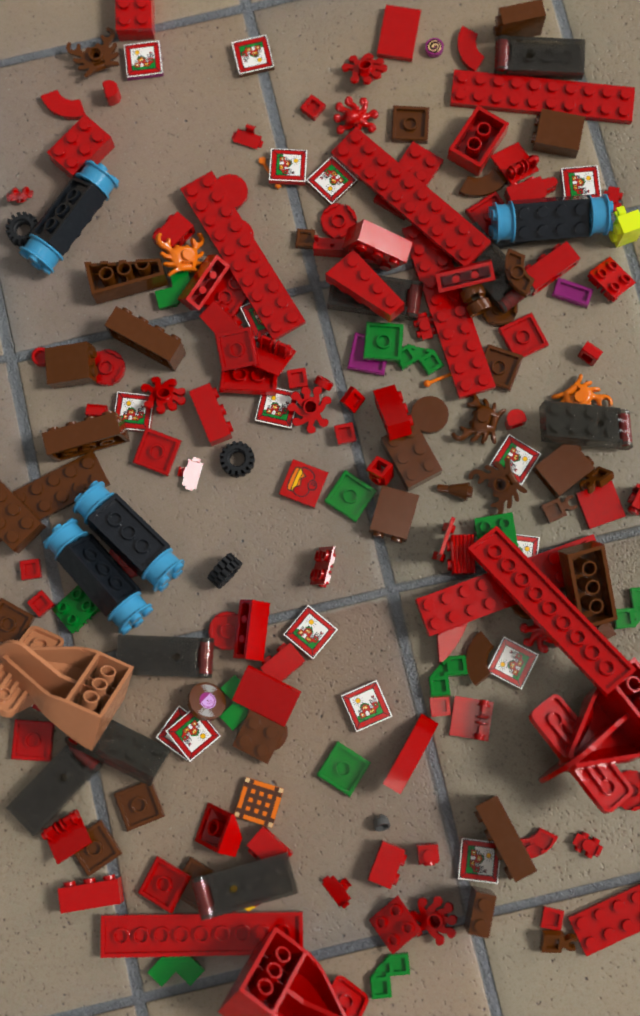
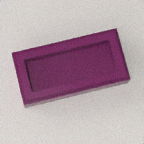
M558 277L552 297L587 308L594 289Z

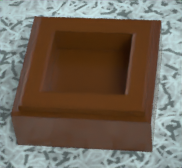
M297 228L295 248L313 250L315 230Z

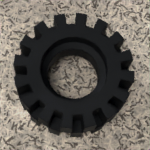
M17 212V217L13 214L11 216L12 220H7L9 225L6 224L7 230L5 231L15 246L24 247L30 239L29 234L38 221L30 213L23 212V215H21L20 212ZM21 225H29L30 232L27 235L20 236L17 234V229Z
M232 441V444H226L227 447H223L222 453H220V463L224 471L232 477H239L241 475L243 477L246 476V473L249 474L255 462L252 449L241 441L239 443ZM242 453L245 457L244 463L240 466L232 465L230 462L232 454Z
M229 553L218 562L207 579L220 589L238 572L242 562L232 553Z

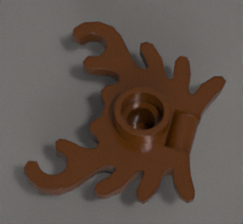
M109 27L106 30L110 33V36H100L104 42L103 45L97 43L94 47H87L82 52L80 44H77L75 50L70 49L72 46L70 42L66 44L68 54L81 58H73V61L81 65L78 66V70L86 71L84 74L85 78L101 70L119 66V62L113 61L119 55L118 52H115L117 44L113 43L109 48L115 38L114 30Z
M477 395L469 396L473 398V401L468 402L467 407L476 408L472 412L471 421H469L471 428L468 429L460 426L462 435L457 436L455 432H452V438L456 441H463L469 436L475 435L470 439V442L473 443L483 436L481 443L484 444L490 435L492 443L496 444V426L501 416L506 412V409H501L496 413V403H493L492 408H490L487 399L484 398V405H481Z
M509 458L505 460V468L498 461H495L498 470L486 465L484 468L490 470L491 473L475 469L470 472L468 477L471 480L475 474H478L480 477L478 484L483 483L486 479L489 480L488 487L492 488L493 496L499 498L498 502L491 504V507L498 509V513L495 515L503 514L506 500L507 508L509 509L512 507L513 496L516 502L520 500L517 489L520 492L527 493V490L520 485L513 474Z

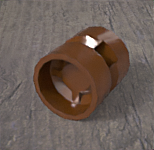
M482 283L472 285L459 293L463 303L467 304L466 309L470 318L479 316L492 308L489 298L484 296L486 291Z

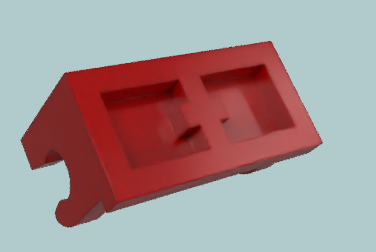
M314 235L313 255L344 258L348 254V251L342 249L345 239L321 238L318 235Z

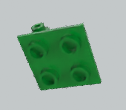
M513 512L474 518V530L477 533L478 540L498 526L518 547Z
M79 585L52 609L71 633L79 632L84 623H88L86 621L88 618L91 620V616L100 612V609Z

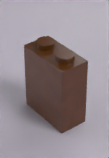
M534 0L499 8L498 15L495 16L496 25L493 26L494 37H497L498 40L505 39L511 42L541 35L546 18L543 1Z
M541 109L540 115H536L534 122L537 130L532 133L531 143H534L533 151L576 159L585 116Z
M85 341L45 348L47 385L58 389L97 382L98 369L95 365V358L97 357L95 347Z
M571 438L532 469L556 499L595 469L593 460L589 456H585L581 451V446L576 441L573 442Z
M382 485L369 532L373 533L372 536L377 538L386 536L391 538L392 542L402 544V541L406 542L419 495Z
M471 886L464 923L468 934L489 939L497 898L492 890Z

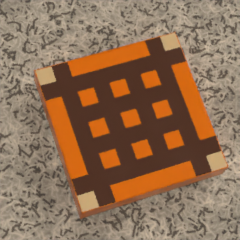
M246 777L235 816L272 828L284 788Z

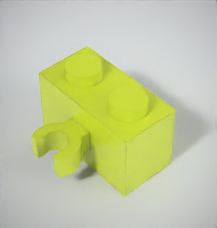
M624 206L616 208L617 211L614 212L616 220L613 223V230L609 231V238L612 243L614 242L616 248L637 241L639 238V210L626 213Z

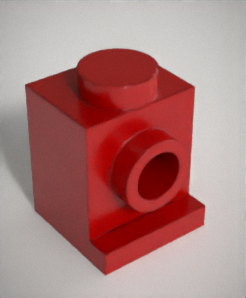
M376 456L366 469L369 472L371 481L378 486H387L394 477L393 464L379 456Z
M637 483L632 489L634 492L630 494L627 500L630 503L627 511L635 516L640 515V484Z
M436 842L416 844L418 865L431 866L438 863L439 851Z

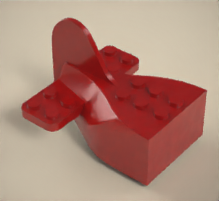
M635 657L629 660L637 669L635 673L606 697L596 686L593 687L584 697L578 717L563 698L557 694L551 695L529 713L530 722L559 758V762L538 778L540 783L543 784L563 772H569L596 807L604 814L616 810L633 792L632 786L615 764L629 763L640 758V663Z
M274 927L253 949L219 1008L218 1013L222 1016H362L369 1000L364 991L343 976H337L330 983L322 966L313 955L277 927Z

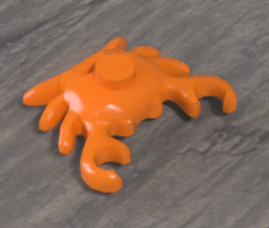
M158 233L155 238L156 244L168 253L166 254L161 251L160 255L170 261L164 262L163 265L173 268V270L168 272L167 276H172L181 271L196 273L198 270L196 267L201 266L203 261H198V259L204 255V252L197 253V250L205 242L203 234L197 233L200 239L199 242H196L194 238L190 239L192 247L189 245H175L172 248L171 239L167 238L166 242H162V233Z
M582 374L578 376L576 382L568 389L551 396L552 399L562 398L557 404L556 409L564 405L561 418L564 419L566 412L569 413L567 428L572 433L578 432V429L572 427V423H581V420L575 413H582L585 407H590L592 400L596 402L599 408L602 406V400H607L609 407L613 405L612 398L609 395L593 393L599 392L600 388H589L588 386L592 384V381L580 384L583 378Z

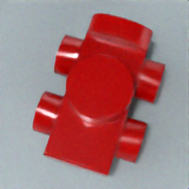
M27 186L23 187L22 192H19L17 188H13L11 193L7 194L6 199L7 202L16 201L21 203L25 202L27 198H32L34 193Z
M609 186L608 191L603 192V194L606 193L608 195L609 201H613L614 209L611 213L617 211V207L622 206V203H618V200H622L623 193L619 192V187Z
M426 312L417 314L415 316L416 320L413 321L414 328L419 327V331H416L417 338H422V341L432 339L433 334H436L435 328L430 327V324L433 323L432 317H428Z
M584 831L581 834L576 833L572 844L575 845L574 850L581 853L583 849L586 851L585 856L592 859L594 855L598 858L603 849V846L599 845L600 840L595 837L592 840L588 839L589 834Z

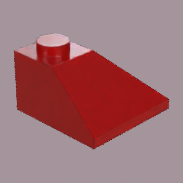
M208 802L194 841L216 853L236 857L242 835L235 814Z

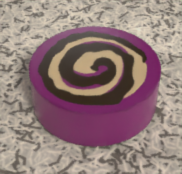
M438 38L429 39L425 46L426 54L432 58L439 57L443 52V42Z

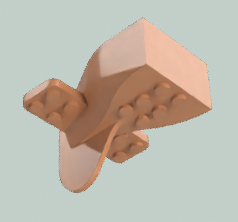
M38 626L29 627L19 641L7 640L1 643L0 715L10 718L16 713L36 704L38 709L62 732L81 746L92 751L125 699L134 666L98 650L76 646L63 647L64 639Z

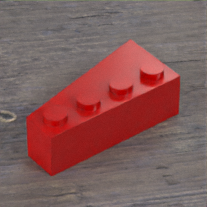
M354 249L325 273L327 283L336 286L341 292L347 293L357 302L364 304L388 322L393 321L404 311L405 303Z

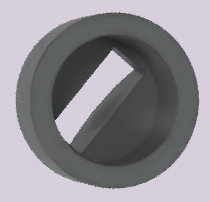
M380 814L379 818L375 816L373 820L375 831H384L390 827L387 816Z

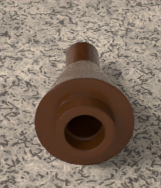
M470 482L451 485L438 484L437 492L449 493L468 501V498H472L473 486H470Z

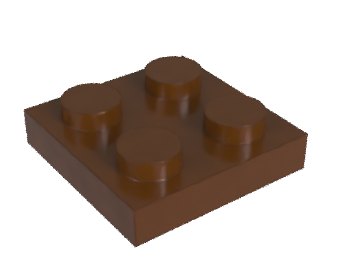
M250 710L232 746L268 764L286 728Z

